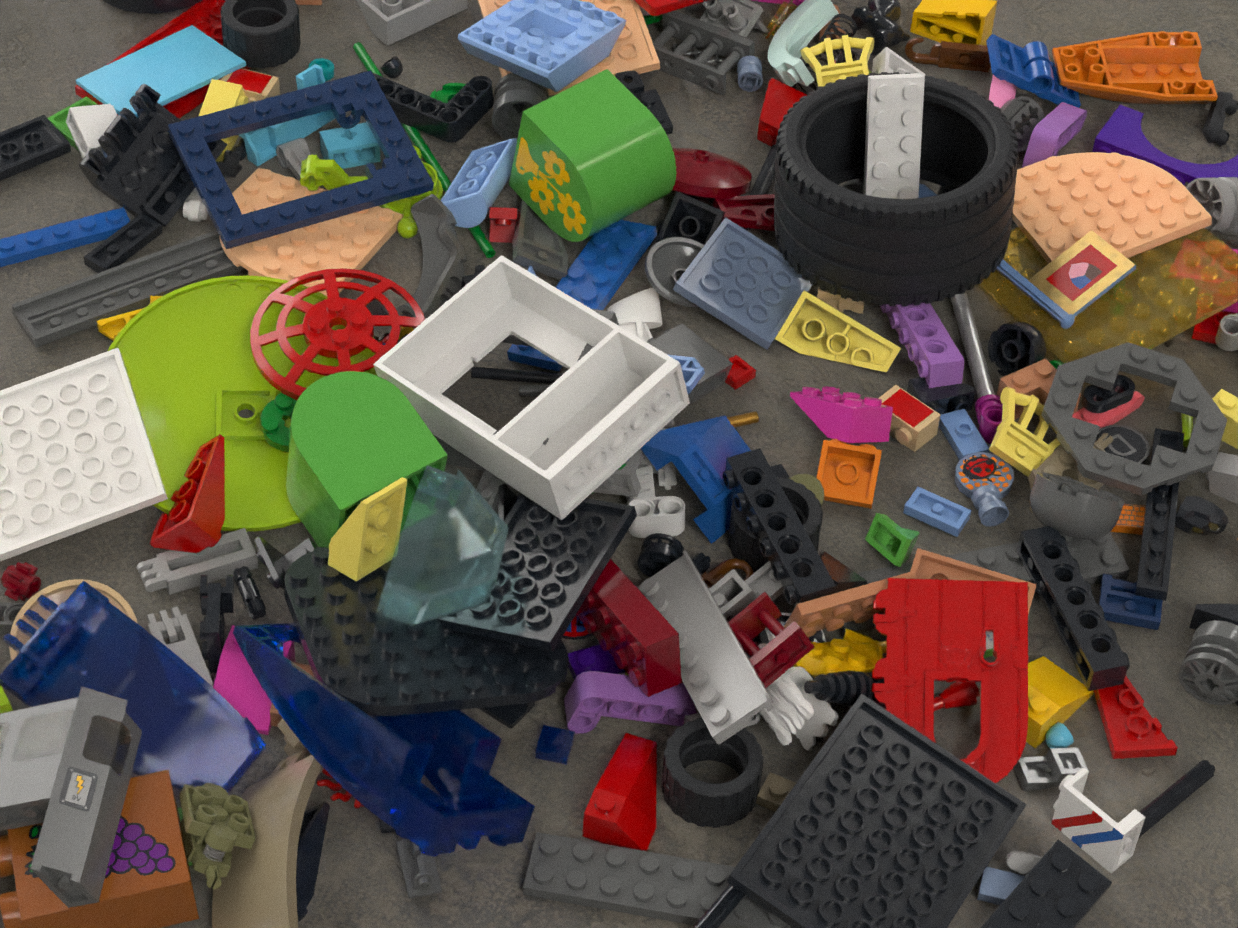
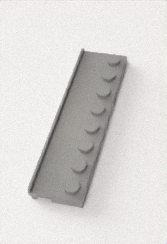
M684 550L682 557L652 577L644 580L637 588L679 633L681 679L711 736L719 745L751 724L752 722L749 718L764 708L768 712L774 708L772 706L773 700L687 551Z

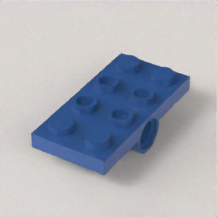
M994 34L986 40L992 74L996 78L1010 82L1021 90L1025 89L1034 93L1037 97L1047 99L1057 106L1061 102L1078 108L1081 106L1078 92L1060 85L1055 63L1050 61L1048 49L1044 43L1035 41L1028 43L1022 48Z

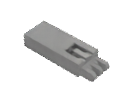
M245 528L223 534L214 547H207L197 554L175 550L156 554V558L140 562L137 565V570L141 574L140 577L144 582L146 591L153 592L167 588L169 595L200 586L201 575H208L207 583L226 578L227 574H233L236 568L246 566L250 570L258 568V558Z
M177 606L171 608L173 618L168 617L166 610L159 611L161 619L159 622L156 621L153 613L147 615L149 637L176 708L209 699L213 690L212 679L187 614L181 615ZM169 638L171 644L166 645L164 639Z

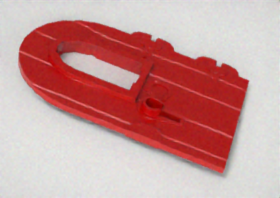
M887 578V589L881 590L877 594L876 599L873 600V609L885 610V614L876 613L873 615V624H875L876 630L880 634L887 636L886 658L878 660L875 668L872 669L873 679H884V683L872 684V693H874L875 699L880 704L886 705L888 712L936 743L934 737V681L981 682V734L978 747L967 758L960 760L994 783H998L1018 763L1027 739L1028 582ZM986 632H993L992 655L995 657V661L991 663L987 662L983 657L986 652Z

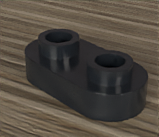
M1117 375L1112 391L1090 385L1083 392L1082 405L1092 413H1104L1129 402L1133 398L1135 384L1130 378L1124 375Z

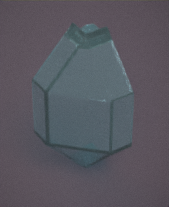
M426 466L392 557L374 619L407 629L487 603L498 577L509 527L459 469L457 474L453 475L434 467Z

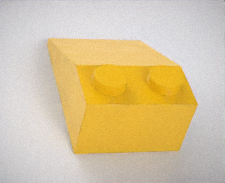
M1044 656L1028 663V732L1026 742L1035 749L1046 740V733L1057 722L1063 724L1094 693V691H1088L1083 683Z

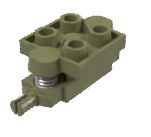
M205 783L203 786L196 787L184 784L179 797L183 814L180 825L186 858L188 862H192L194 870L206 876L207 886L217 889L222 884L220 877H226L230 870L231 851L234 845L251 849L256 839L248 801L243 800L237 795H228L223 787L215 784Z

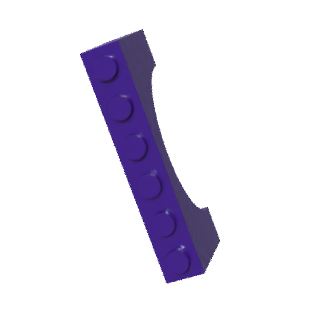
M1121 104L1098 133L1093 145L1092 152L1119 153L1154 164L1170 173L1183 185L1198 178H1238V155L1228 161L1217 164H1196L1168 156L1155 148L1144 136L1141 129L1144 113Z

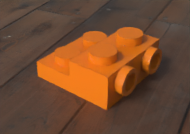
M838 439L823 440L816 478L824 488V500L872 509L882 450L876 449V447L869 444L856 446L839 441Z

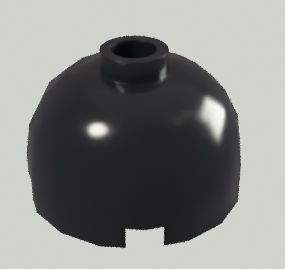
M1026 322L1005 323L997 331H993L988 343L989 358L991 362L995 361L997 367L1000 368L997 371L1005 377L1043 360L1046 355V342L1041 332L1033 325Z

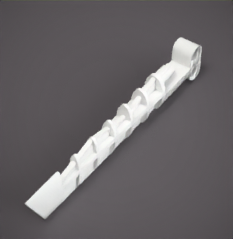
M654 288L628 296L607 309L608 311L615 312L620 327L645 342L653 338L649 329L662 325L659 293ZM644 454L636 470L641 490L637 497L626 496L628 501L626 505L635 506L637 517L628 529L629 533L637 538H646L656 533L677 536L685 530V503L676 496L655 497L653 473H658L659 486H665V490H670L671 486L677 484L675 465L671 461L657 471Z

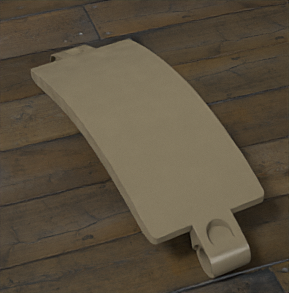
M306 747L284 758L269 777L249 786L242 794L241 798L248 801L256 839L251 849L234 845L231 851L230 870L226 877H220L222 880L221 886L213 889L212 928H299L296 897L298 842L308 799L317 776L323 770L322 756L314 748Z

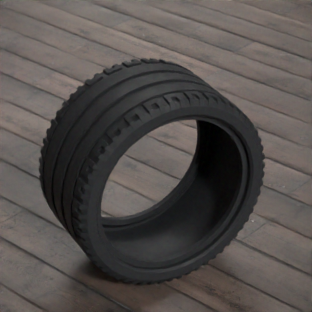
M881 72V74H860L857 77L850 76L846 77V79H838L834 83L829 82L824 87L816 88V91H810L807 93V96L801 97L799 102H795L793 108H790L787 114L784 115L778 129L776 141L774 229L777 246H779L780 253H783V258L788 261V265L793 267L797 274H802L803 279L810 280L812 285H818L821 290L830 291V294L841 295V298H851L852 301L856 302L865 301L864 303L866 304L877 303V305L881 306L883 304H889V306H895V304L908 306V304L920 305V303L924 302L929 304L935 300L943 301L946 297L952 298L955 297V294L965 293L966 289H973L975 284L979 285L983 282V279L990 277V274L995 272L997 266L1004 259L1010 239L1018 164L1017 136L1010 120L1007 119L1004 113H1001V109L994 106L992 101L986 100L985 96L978 95L974 90H968L966 86H959L953 81L947 82L943 78L937 79L935 76H925L919 180L938 184L950 191L936 196L915 199L881 198L853 192L838 184L864 178L868 76L904 73Z

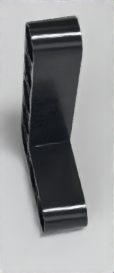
M373 73L399 122L446 142L461 140L494 105L492 81L487 76L473 77L448 103H444Z

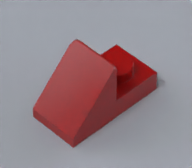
M490 207L489 240L491 242L512 243L518 217L517 208Z

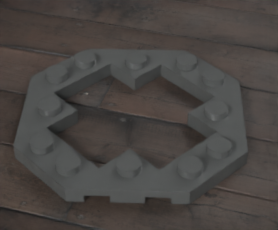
M1129 342L1059 365L1041 414L1046 423L1051 424L1057 432L1056 438L1067 454H1072L1078 463L1077 468L1083 477L1138 495L1152 492L1153 488L1163 484L1169 486L1186 480L1188 475L1199 471L1201 474L1211 471L1227 423V418L1183 359ZM1120 370L1174 387L1168 409L1196 418L1186 453L1157 445L1151 465L1148 466L1093 448L1100 426L1072 417L1083 383H1089L1112 391L1118 371Z

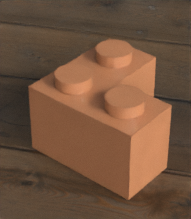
M1046 358L1000 378L997 395L1000 397L1002 390L1005 387L1015 389L1017 393L1028 396L1035 395L1039 398V402L1045 405L1057 369ZM1081 393L1079 395L1073 414L1077 412ZM1015 404L1014 420L1021 416L1024 410L1023 406Z

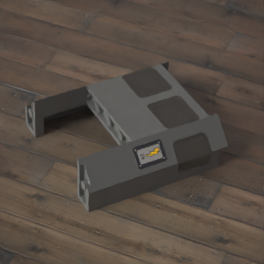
M82 686L77 698L0 714V831L43 823L30 869L68 908L99 902L142 735V730L125 712L128 700Z

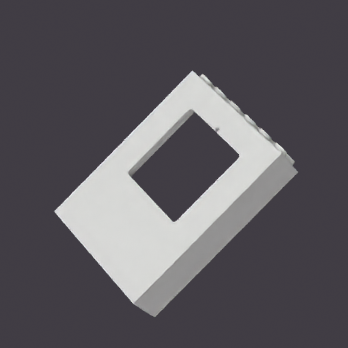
M502 255L373 364L377 376L391 382L403 392L432 434L561 520L690 404L679 361ZM509 335H514L569 370L499 432L493 435L497 431L496 429L445 397L442 393L474 366L472 361L478 363ZM588 343L589 345L593 346V348L577 362L585 345ZM549 438L547 444L543 445V442Z

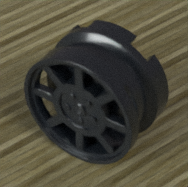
M662 533L651 534L642 543L637 561L638 567L643 574L652 577L684 555V547L679 540L670 535ZM658 539V542H653L651 540ZM662 539L667 540V541H670V542H669V543L662 542Z

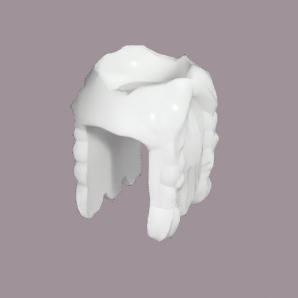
M800 666L791 667L766 688L773 700L772 706L774 708L769 712L764 708L759 713L765 722L769 723V727L775 732L777 740L782 745H789L792 742L791 733H793L800 739L802 746L806 750L811 751L813 750L812 747L816 745V736H826L829 731L826 724L834 726L839 717L828 702L818 700L814 694H808L804 691L805 682L814 681L808 671Z

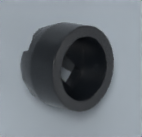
M397 56L392 57L380 67L384 74L390 78H396L403 72V65Z

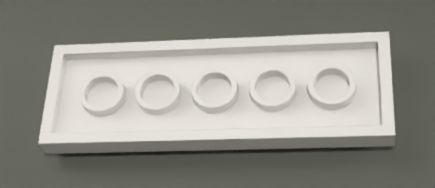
M922 73L868 76L864 195L892 199H915L919 197L925 76Z

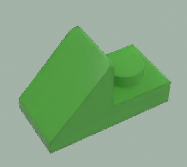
M876 513L865 540L892 564L901 567L909 559L920 533L915 530L901 528L887 515Z

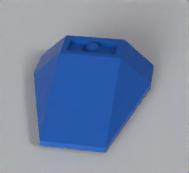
M725 415L660 430L641 447V450L657 471L672 461L706 507L693 520L712 544L729 529L734 494L731 489L726 488L723 482L722 473L726 468V458L751 450Z

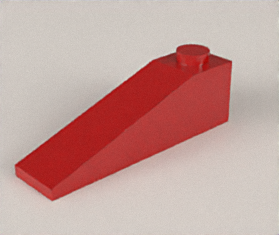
M221 434L199 447L184 474L188 480L171 497V500L174 502L173 507L168 515L166 513L161 514L149 543L154 548L197 554L207 547H214L221 539V529L225 520V439Z
M629 733L625 734L597 783L586 807L583 818L582 837L608 845L648 851L656 832L657 742Z

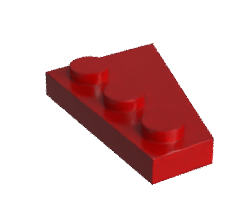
M1125 676L1124 683L1121 685L1093 690L1113 759L1176 755L1178 747L1172 739H1167L1161 730V723L1156 717L1152 718L1143 706L1144 700L1127 676Z

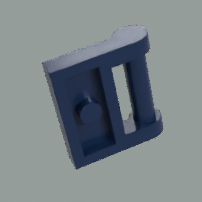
M1102 574L1098 604L1103 608L1105 620L1153 630L1159 629L1163 600L1136 596L1135 582L1114 579L1112 575Z

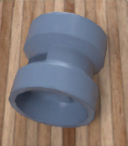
M755 56L742 57L737 63L738 85L744 91H756L763 84L761 60Z
M984 485L972 494V503L975 509L978 510V516L984 526H997L1008 518L1009 510L1005 502L1002 501V495L997 486Z

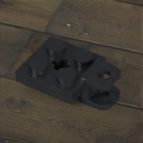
M634 70L616 73L615 77L656 117L665 133L672 134V122L657 90L644 91V83L640 75ZM629 78L632 80V82L627 83L624 81V79Z
M233 574L226 575V587H221V583H208L207 585L208 575H201L200 579L202 615H206L204 616V621H200V639L206 640L202 642V656L204 660L209 661L210 673H217L224 647V613H234Z

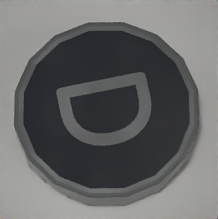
M1109 425L1099 429L1095 442L1103 433H1108L1107 438L1110 435L1113 438V442L1104 449L1105 452L1144 465L1146 464L1150 449L1148 441L1141 433L1123 425Z

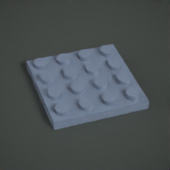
M725 218L678 279L673 290L768 350L804 290L809 292L813 285L810 283V280L803 279L802 274H797L794 268L788 265V261L783 258V253H780V251L728 218Z

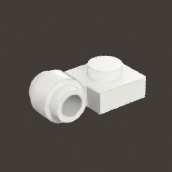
M195 187L184 202L183 217L188 218L189 221L200 222L201 219H207L208 212Z

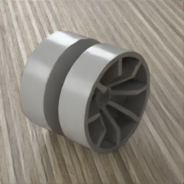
M1212 177L1198 178L1191 181L1186 189L1212 216V225L1193 233L1199 235L1238 233V178Z

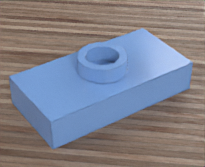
M965 409L941 414L939 427L959 460L975 452L989 453V447Z
M917 487L906 502L903 513L958 537L970 519L971 510Z

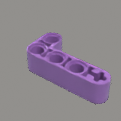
M1061 102L1035 126L1028 143L1022 168L1052 156L1057 157L1059 150L1082 129L1087 111Z
M587 671L579 674L564 698L567 727L569 731L576 734L587 733L593 730L601 716L683 726L686 715L697 713L696 706L684 683L647 697L639 687H635L632 684L628 675L598 671Z

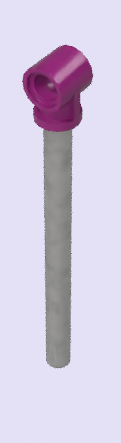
M965 290L963 294H955V297L951 298L978 397L974 406L979 422L978 431L984 441L991 444L996 435V429L1002 422L1003 403H1001L1000 397L994 393Z

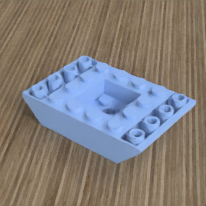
M511 0L458 34V40L468 54L558 92L609 56L626 24V20L618 17L614 12L604 11L595 7L590 2L580 0Z

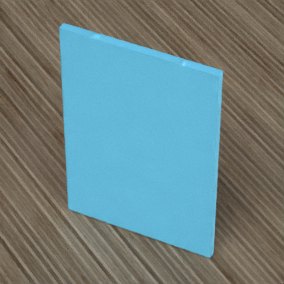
M191 25L76 79V84L103 104L113 105L118 115H120V111L123 108H127L138 118L139 116L129 100L133 95L135 96V92L142 84H146L158 92L161 96L157 103L164 106L211 83L212 79L218 80L245 67L246 61Z

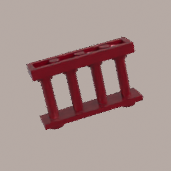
M766 592L762 593L728 622L742 648L751 657L749 660L765 688L815 648L795 621L785 628L777 620L782 613ZM767 627L775 638L760 649L752 639Z

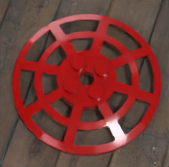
M347 268L325 269L296 277L281 285L265 299L253 318L250 330L251 352L261 375L281 393L298 400L307 388L295 383L305 370L323 376L346 371L365 372L374 367L373 364L398 343L401 331L400 326L416 328L425 318L416 300L403 287L390 279L363 270ZM336 278L363 279L377 284L370 288L354 282H336ZM324 279V283L309 287L294 297L285 295V293L297 286ZM338 288L361 291L363 294L356 300L339 297ZM391 289L401 296L412 307L416 317L398 316L393 304L382 293ZM326 290L328 299L320 301L315 305L303 301L304 298L311 294ZM376 299L385 307L389 315H372L366 306ZM273 303L285 305L278 316L276 331L259 336L260 322L268 308ZM293 308L305 313L303 324L285 328L287 318ZM336 325H342L346 327L344 329H332V327ZM374 326L392 327L385 345H382L373 338ZM303 335L308 348L302 355H299L291 347L287 338ZM278 341L283 353L294 363L286 377L277 373L268 363L262 353V346ZM366 348L375 353L374 356L367 360L351 365L350 357L359 354ZM319 354L324 357L338 359L339 366H326L312 361Z

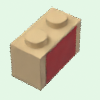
M240 68L222 77L220 80L242 85L245 96L248 97V103L280 95L279 77Z
M893 386L878 398L882 400L883 405L893 407L889 435L902 445L916 452L937 435L941 415L899 386Z

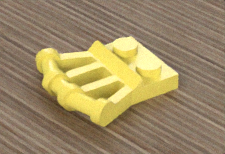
M843 35L841 39L834 40L824 38L823 42L810 48L805 47L800 52L803 60L816 73L818 87H824L825 84L829 82L834 83L838 79H846V77L850 76L857 77L860 74L869 75L867 64L874 48V38L860 39L848 37V35ZM851 48L863 49L860 60L853 61ZM843 49L846 62L835 64L833 50ZM826 52L828 65L821 66L815 56Z
M1005 387L1000 396V401L1003 403L1002 422L997 427L996 435L988 450L1029 477L1033 469L1036 470L1061 443L1057 438L1049 444L1043 441L1049 425L1056 434L1057 432L1041 416L1044 405L1039 402V398L1035 395L1028 396L1017 393L1015 389ZM1015 404L1023 406L1024 409L1018 422L1014 421ZM1033 413L1040 416V421L1034 434L1026 429Z

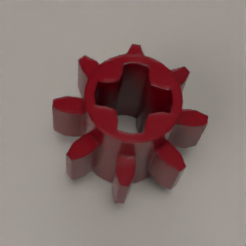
M17 562L16 565L7 567L1 578V584L7 588L4 595L15 601L19 599L25 601L26 598L30 599L34 596L41 586V579L35 575L38 568L27 562L24 564Z

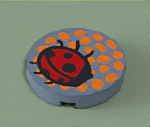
M975 452L966 455L959 460L955 469V484L959 491L968 498H971L974 491L984 485L997 486L1002 498L1009 494L1014 482V473L1011 466L997 455L987 452Z

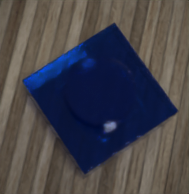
M543 725L535 758L567 765L575 739V731Z

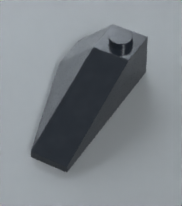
M326 801L305 811L301 825L296 868L298 922L306 916L308 912L306 908L314 896L330 809Z

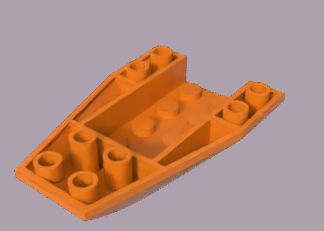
M1146 32L1052 49L1060 85L1085 95L1111 101L1138 104H1208L1217 101L1218 98L1213 80H1204L1202 78L1198 65L1202 46L1197 32Z

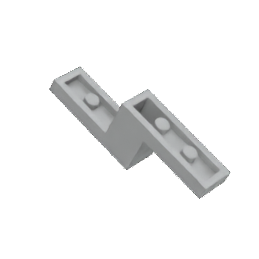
M768 561L745 581L733 569L709 588L725 618L730 617L732 619L764 592L774 601L784 592V587L780 580H775L771 570V563Z

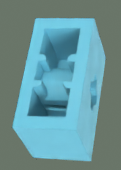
M367 122L357 124L350 129L340 127L320 131V150L324 160L334 159L342 169L380 162V146Z

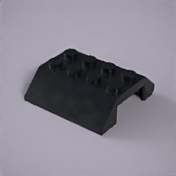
M142 84L135 92V96L133 95L129 100L139 117L137 118L131 110L123 108L120 111V115H117L105 130L104 136L102 135L98 139L101 148L107 154V158L99 150L91 148L88 152L89 156L86 155L79 164V168L95 188L121 207H124L133 216L136 217L142 213L162 224L163 227H166L195 189V185L168 133L169 124L182 120L157 103L161 96L150 86ZM222 140L207 143L215 161L228 145Z

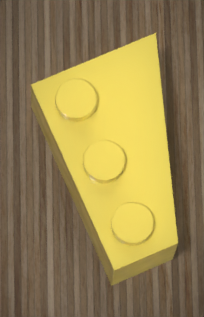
M212 79L199 116L247 104L248 97L245 96L243 86ZM239 135L221 139L228 145L216 161H223L225 151L233 148Z

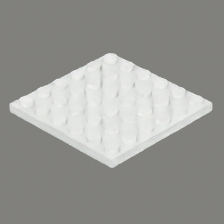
M119 348L0 391V562L168 499Z

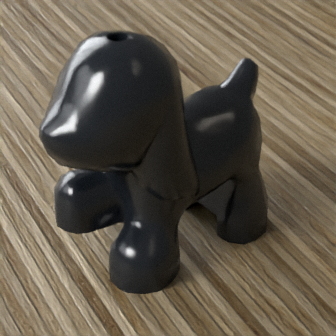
M869 0L868 8L866 6L857 7L851 15V18L857 24L858 30L867 29L875 37L874 48L871 53L873 56L878 55L885 47L889 48L899 44L901 41H908L910 39V35L905 34L902 27L895 23L901 17V6L898 0Z

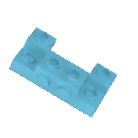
M314 64L296 75L297 89L325 83L322 67ZM331 110L239 134V136L244 139L247 159L258 167L277 155V145L298 138H305L334 120L335 116Z

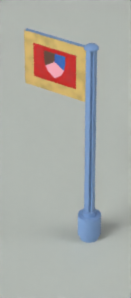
M919 184L918 198L937 195L925 184ZM1091 230L1029 280L1003 259L996 270L1061 324V328L1068 329L1074 324L1075 317L1133 272L1136 269V265Z

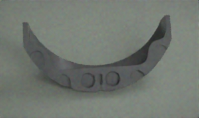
M434 194L425 197L411 207V213L420 234L423 251L422 275L418 288L412 297L420 306L425 319L461 290L462 277L465 276L463 263L467 261L465 248L459 242L454 228L457 222L452 212ZM376 299L366 306L372 315H389L385 307ZM408 303L395 308L398 316L416 317L414 310Z

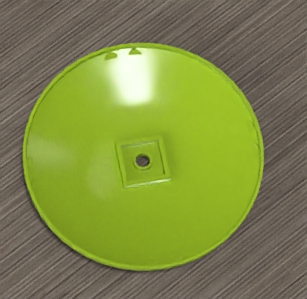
M246 275L213 278L189 284L158 298L142 309L125 325L110 345L108 351L119 348L168 497L167 500L153 504V506L166 514H169L174 505V502L171 500L173 493L179 490L188 480L184 474L199 447L221 434L225 439V520L221 530L236 531L245 528L246 532L265 531L301 522L290 504L286 490L289 452L280 451L270 446L264 438L260 424V417L264 407L281 392L261 375L254 362L250 345V330L256 312L265 299L281 285L287 283V280ZM304 285L297 286L285 293V295L294 297L308 287ZM316 292L304 298L303 301L315 305L328 298L326 295ZM273 303L268 308L260 322L259 336L276 331L278 316L285 305ZM293 308L287 318L285 328L303 324L305 313ZM342 325L332 327L333 330L346 328ZM303 335L287 338L291 347L299 355H302L308 348ZM278 341L262 346V353L268 363L277 373L286 377L294 363L283 353ZM366 348L359 354L350 357L351 365L365 361L374 356L375 353ZM319 354L312 361L326 366H339L338 359L324 357ZM374 367L370 370L365 371V373H370L377 376ZM305 370L295 384L308 388L315 381L325 376ZM248 409L254 415L250 418H242L238 413L241 410ZM291 419L285 420V426L288 428L291 426Z

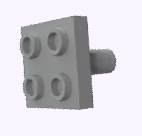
M707 0L702 2L706 10L700 20L747 37L763 9L760 5L749 0Z

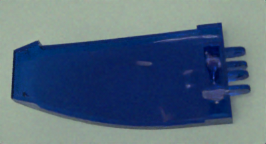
M85 581L59 606L46 596L40 595L37 601L51 615L45 620L38 613L30 609L24 613L25 617L39 628L36 630L22 619L16 622L18 629L30 637L25 644L9 633H6L2 638L5 643L19 654L0 674V685L29 707L79 697L81 686L128 700L125 712L142 730L132 770L133 773L140 776L169 770L172 787L182 790L184 784L196 787L203 786L205 783H211L223 787L229 793L266 749V743L247 717L244 719L225 698L187 663L139 624L109 603L108 598ZM93 728L88 729L84 747L124 768L130 744L110 748Z

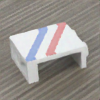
M1082 768L1074 776L1072 774L1067 775L1060 783V794L1053 806L1055 812L1051 824L1112 874L1133 856L1145 816L1134 809L1119 823L1114 821L1082 794L1089 773L1086 768Z

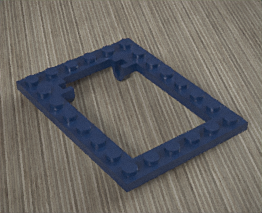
M371 70L168 125V133L226 249L433 190L434 183ZM328 110L333 112L337 122L344 129L355 127L360 122L361 116L365 118L386 159H383L382 169L376 170L373 162L368 163L365 167L367 180L243 215L207 143ZM351 111V115L346 117L345 112Z

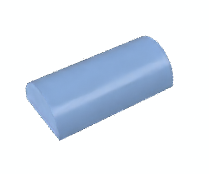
M516 138L471 151L441 199V202L452 212L457 222L455 226L471 228L479 225L490 211V207L493 206L511 175L517 144Z

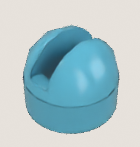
M1060 722L1054 724L1046 733V743L1049 748H1067L1074 743L1072 734Z

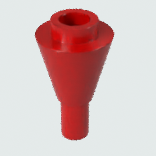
M955 681L938 694V697L934 698V712L942 708L949 709L976 705L977 697L980 696L977 684L975 682L961 683Z

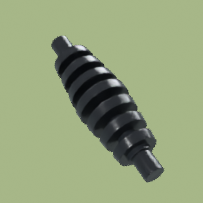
M855 670L820 674L815 677L814 681H806L804 691L808 694H814L821 701L853 706L861 694L874 702H878L875 699L874 693H872V684L884 683V679H873L872 674Z

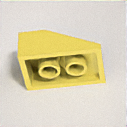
M402 477L361 501L331 538L329 543V566L357 582L397 557L407 479Z

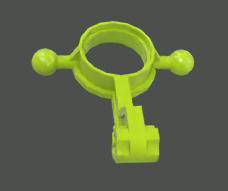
M413 145L419 158L421 159L422 154L420 149ZM312 154L308 155L301 162L300 184L307 187L310 191L318 190V187L321 185L327 190L368 179L367 176L349 177L334 159L322 160L317 155ZM423 161L422 163L434 183L433 190L418 196L379 205L382 208H389L394 212L403 214V218L398 222L397 231L400 236L407 239L414 237L418 232L416 222L411 213L412 205L431 194L436 195L440 201L443 197L442 184L438 179L436 170L430 164Z

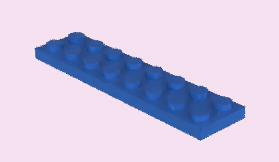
M620 220L594 234L567 270L566 277H562L555 288L590 309L604 310L657 236L656 226ZM512 344L507 351L510 361L554 371H560L563 367L530 346Z

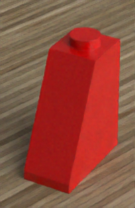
M771 78L759 118L757 140L771 147L775 145L778 129L784 115L787 114L790 108H793L795 102H799L800 98L807 96V94Z

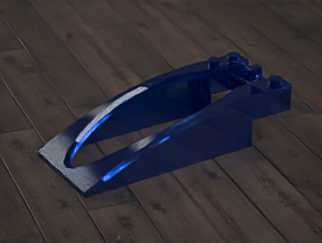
M294 623L236 625L234 627V637L253 673L294 734L344 789L372 813L394 828L397 835L409 839L419 847L423 854L433 857L439 854L454 852L457 844L466 850L476 849L482 836H488V840L491 843L503 847L507 846V844L523 842L535 806L489 775L502 740L500 737L460 710L399 716L371 715L372 717H370L284 656V643L294 641L302 646ZM423 774L440 795L421 783Z

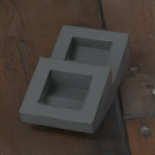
M1072 747L1050 748L1046 756L1020 757L1018 763L1014 766V771L1023 791L1057 787L1067 775L1072 774L1074 776L1082 768L1087 770L1088 768L1079 748Z

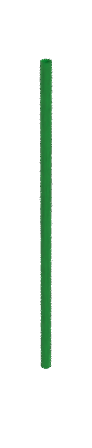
M355 43L353 49L366 70H371L372 73L382 76L362 43ZM401 123L414 145L420 149L424 161L436 170L438 179L446 193L451 185L449 178L418 130ZM479 225L468 228L486 258H492L496 252Z

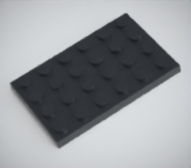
M521 494L440 616L439 622L441 627L554 651L637 517L635 506L586 498L561 520Z

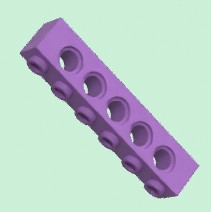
M924 302L920 303V305L908 304V306H902L901 304L889 306V304H883L881 306L882 312L886 313L892 329L897 331L900 343L905 345L908 350L910 360L915 362L919 376L921 378L925 377L929 388L962 383L965 360L930 303L926 304Z

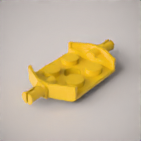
M845 629L843 640L832 639L831 642L824 643L812 642L815 648L793 666L805 668L814 678L820 674L848 670L865 673L872 672L876 662L883 658V654L886 653V641L873 640L863 634Z

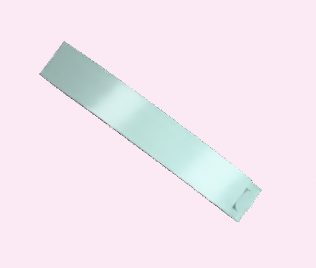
M805 0L789 15L774 35L768 49V61L784 84L792 87L798 82L808 86L814 81L811 73L800 59V50L805 48L812 38L835 15L839 14L831 0Z

